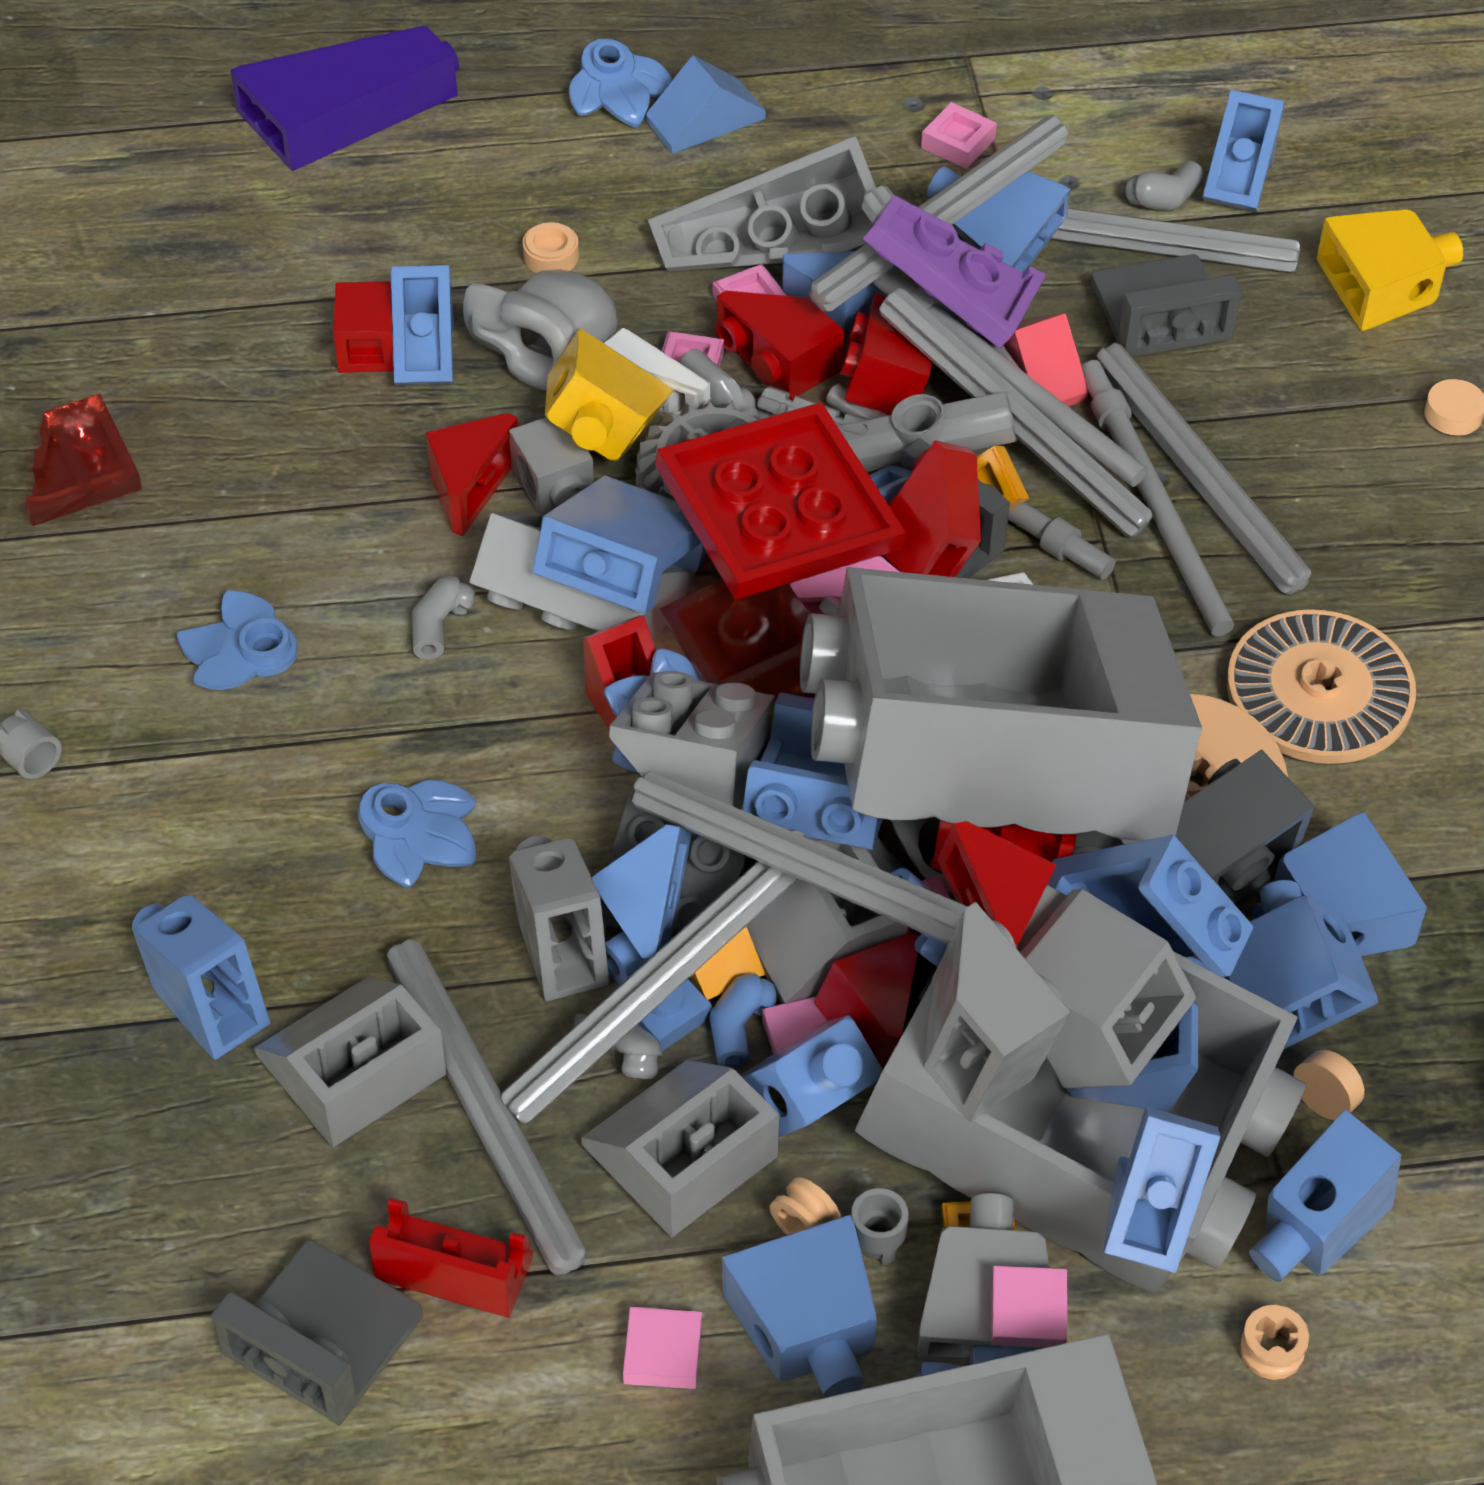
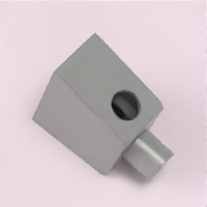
M534 836L524 840L519 844L516 851L511 854L509 862L518 923L544 1001L548 1002L609 986L601 899L575 840L565 838L552 842L544 836ZM553 919L564 920L572 927V934L563 942H559L551 922Z
M996 1193L976 1195L971 1198L970 1228L952 1226L942 1228L919 1330L916 1359L970 1363V1352L974 1345L1024 1350L1047 1348L991 1345L993 1266L1050 1268L1044 1235L1038 1232L1013 1230L1014 1201L1012 1198Z

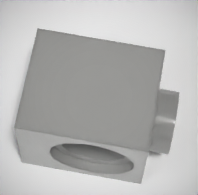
M547 417L509 430L512 472L537 513L546 515L594 483L593 458L588 450L579 447L574 442L572 435L550 422Z

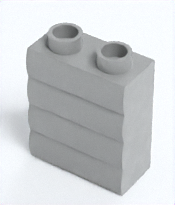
M847 567L838 616L814 613L808 615L802 640L800 684L802 692L815 693L811 725L812 758L814 761L844 763L853 810L868 816L890 820H918L936 817L950 823L968 821L978 827H998L1015 823L1031 830L1053 834H1077L1096 830L1108 836L1135 841H1144L1173 834L1176 836L1202 725L1153 596Z
M1048 885L1046 886L1016 948L1020 953L1067 897L1066 894ZM1174 952L1197 997L1194 1003L1198 1006V1070L1170 1112L1167 1113L1217 1126L1221 1136L1181 1259L1187 1253L1203 1263L1218 1269L1235 1243L1256 1197L1255 1192L1225 1177L1239 1144L1241 1143L1268 1157L1285 1132L1306 1087L1305 1082L1275 1067L1298 1017ZM931 982L882 1071L855 1131L890 1155L930 1171L937 1178L970 1198L984 1193L1002 1194L1012 1198L1014 1201L1013 1219L1033 1232L1043 1234L1046 1239L1080 1252L1090 1261L1114 1276L1157 1294L1172 1272L1104 1253L1103 1249L1117 1164L1120 1157H1130L1145 1108L1073 1097L1067 1092V1088H1063L1046 1057L1034 1080L969 1123L924 1069Z
M1109 1334L753 1414L748 1455L749 1469L717 1476V1485H1157Z

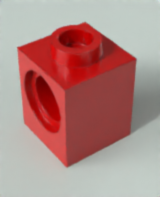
M391 281L336 282L333 335L338 373L394 371Z

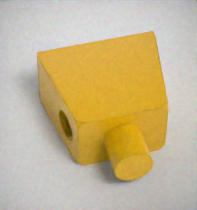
M1403 209L1325 218L1316 260L1360 331H1364L1433 304L1439 296L1445 268L1461 264L1463 260V246L1455 232L1430 236L1416 213Z
M579 328L548 374L545 416L550 422L572 435L574 442L579 447L586 450H595L607 459L617 462L643 435L672 394L673 389L585 330Z

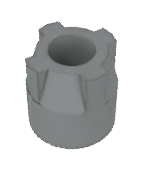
M16 710L14 715L6 718L0 724V755L23 778H40L56 765L62 752L60 741L26 710Z
M884 1188L867 1190L856 1198L851 1211L861 1253L868 1258L879 1260L881 1265H888L895 1261V1252L904 1242L907 1234L908 1207L903 1198L894 1191ZM879 1228L886 1232H875L871 1229Z

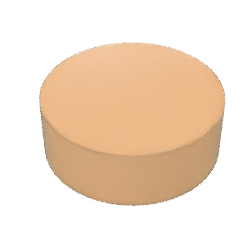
M554 222L542 223L532 227L523 237V259L526 266L535 273L552 269L570 271L579 260L577 234L570 227Z
M1447 379L1440 381L1428 393L1424 409L1425 417L1432 427L1442 433L1455 436L1470 434L1477 430L1482 423L1484 417V394L1477 386L1464 380Z
M1324 1049L1316 1050L1301 1062L1294 1071L1293 1077L1306 1083L1301 1099L1310 1109L1323 1118L1336 1120L1345 1109L1351 1113L1363 1101L1364 1085L1358 1071L1346 1058L1335 1052Z

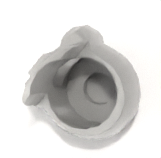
M562 269L542 270L534 274L518 291L507 292L488 285L471 283L464 293L463 316L471 337L479 344L504 355L508 370L523 383L539 390L547 391V380L550 370L579 328L603 343L616 334L618 315L611 296L596 281L574 271ZM521 327L539 333L541 336L535 343L526 347L520 336Z

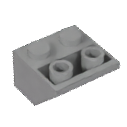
M679 671L652 672L610 725L609 738L642 777L648 772H654L741 809L744 804L747 773L750 764L755 760L761 761L771 738L775 696L755 692L752 687L742 683L717 685L693 680L690 675Z
M809 837L817 843L878 868L866 848ZM801 879L794 882L746 926L765 971V976L774 985L776 995L781 1004L817 996L833 962L905 935L908 931V926Z
M1083 889L1072 890L1020 953L1039 975L1047 977L1054 983L1062 996L1064 1005L1071 1012L1047 1055L1063 1088L1132 1085L1197 998L1168 941Z
M976 902L964 909L932 978L924 1069L969 1123L1034 1080L1071 1013L1064 1005L1062 996L1054 983L1047 977L1039 975L1016 949L1015 942L1009 931L1001 923L991 920Z
M366 977L255 1047L258 1058L332 1148L447 1075L440 1028L402 984L372 977Z
M686 1060L581 1137V1143L672 1238L778 1157L779 1113L733 1068Z

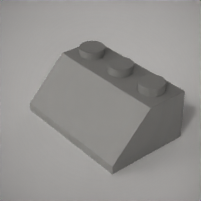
M491 512L469 583L489 590L487 599L498 605L521 610L523 603L541 609L543 610L541 619L560 628L576 630L578 624H581L599 632L638 615H644L652 640L656 642L695 578L696 571L692 572L676 565L670 566L662 572L655 607L646 614H642L532 573L544 515L537 512Z

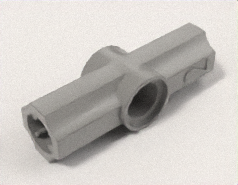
M1007 391L942 404L936 397L927 394L913 395L898 403L892 411V415L838 426L867 472L883 469L892 464L896 466L902 465L903 450L919 438L930 445L936 440L969 447L972 451L1017 441Z

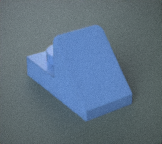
M1230 90L1203 193V201L1257 213L1268 169L1272 168L1285 101Z
M450 266L391 267L395 385L454 384L452 341L454 317Z
M1145 1107L1130 1157H1120L1117 1164L1103 1246L1104 1253L1176 1273L1221 1137L1217 1126Z

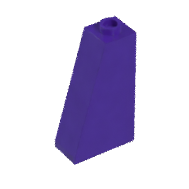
M426 25L241 65L231 69V77L237 112L291 171H295L458 96L456 72L459 70V61L452 46L446 41L442 42Z

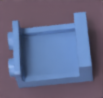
M604 475L543 516L532 573L646 614L655 607L662 572L672 565L695 572L703 566L706 550L675 500Z
M780 692L774 707L769 743L761 761H753L748 769L743 811L789 831L799 830L811 838L873 850L883 819L868 816L852 809L844 763L814 761L812 758L811 725L814 699Z
M1174 834L1057 858L1052 861V863L1056 864V867L1047 884L1048 886L1066 895L1072 890L1083 889L1168 941L1174 952L1183 957L1197 956L1210 971L1221 977H1227L1232 974L1254 928Z

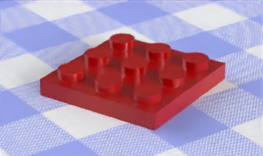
M822 402L657 449L655 467L735 600L903 549L906 531Z

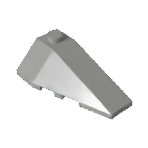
M854 136L648 219L667 272L783 263V254L857 251L867 244L863 237L872 222L862 210L861 204L864 201L863 196L869 190L876 189L857 137Z

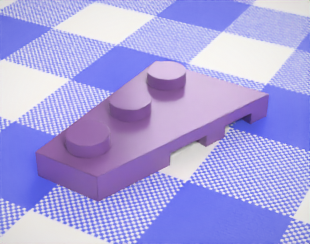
M895 195L880 210L863 237V240L871 245L884 260L896 265L921 285L922 289L929 296L941 301L966 321L975 333L985 336L998 348H1001L1012 337L1046 276L1045 273L1030 265L1024 272L1002 262L1003 251L987 243H984L980 249H977L959 240L953 225Z

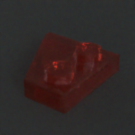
M100 393L43 413L40 428L42 444L36 450L32 468L35 481L32 496H27L25 503L32 526L142 489L139 472Z

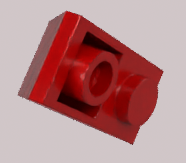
M727 290L717 295V323L715 325L717 338L724 339L723 347L730 353L735 352L746 362L763 384L789 392V399L793 400L796 395L799 396L840 372L843 362L844 329L807 297Z
M875 293L868 313L865 314L857 311L846 342L849 346L843 359L840 374L849 377L844 400L892 415V411L902 400L923 393L930 376L932 361L880 315L879 308L886 297Z
M935 440L931 447L917 458L913 466V473L897 496L888 502L889 507L906 531L903 549L884 554V556L900 572L956 577L981 542L977 455L969 447Z

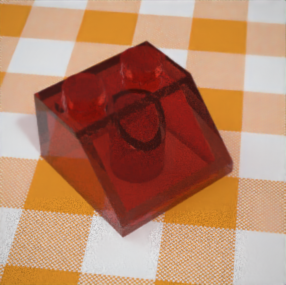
M722 579L659 608L662 619L703 682L717 685L742 683L752 687L755 692L774 695L775 703L780 692L808 698L815 697V693L802 692L800 684L802 640L809 613L790 584L735 600Z

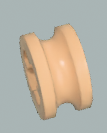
M802 1177L794 1178L786 1187L788 1197L785 1195L777 1196L770 1204V1213L774 1221L787 1235L841 1218L838 1207L830 1196L819 1186Z
M1275 1304L1258 1308L1246 1320L1244 1332L1241 1336L1239 1350L1243 1362L1250 1371L1262 1378L1277 1380L1293 1375L1302 1365L1304 1354L1308 1348L1310 1335L1307 1324L1298 1313L1288 1307ZM1263 1334L1271 1339L1279 1334L1285 1336L1288 1339L1285 1350L1279 1346L1272 1347L1269 1351L1264 1349L1260 1345Z

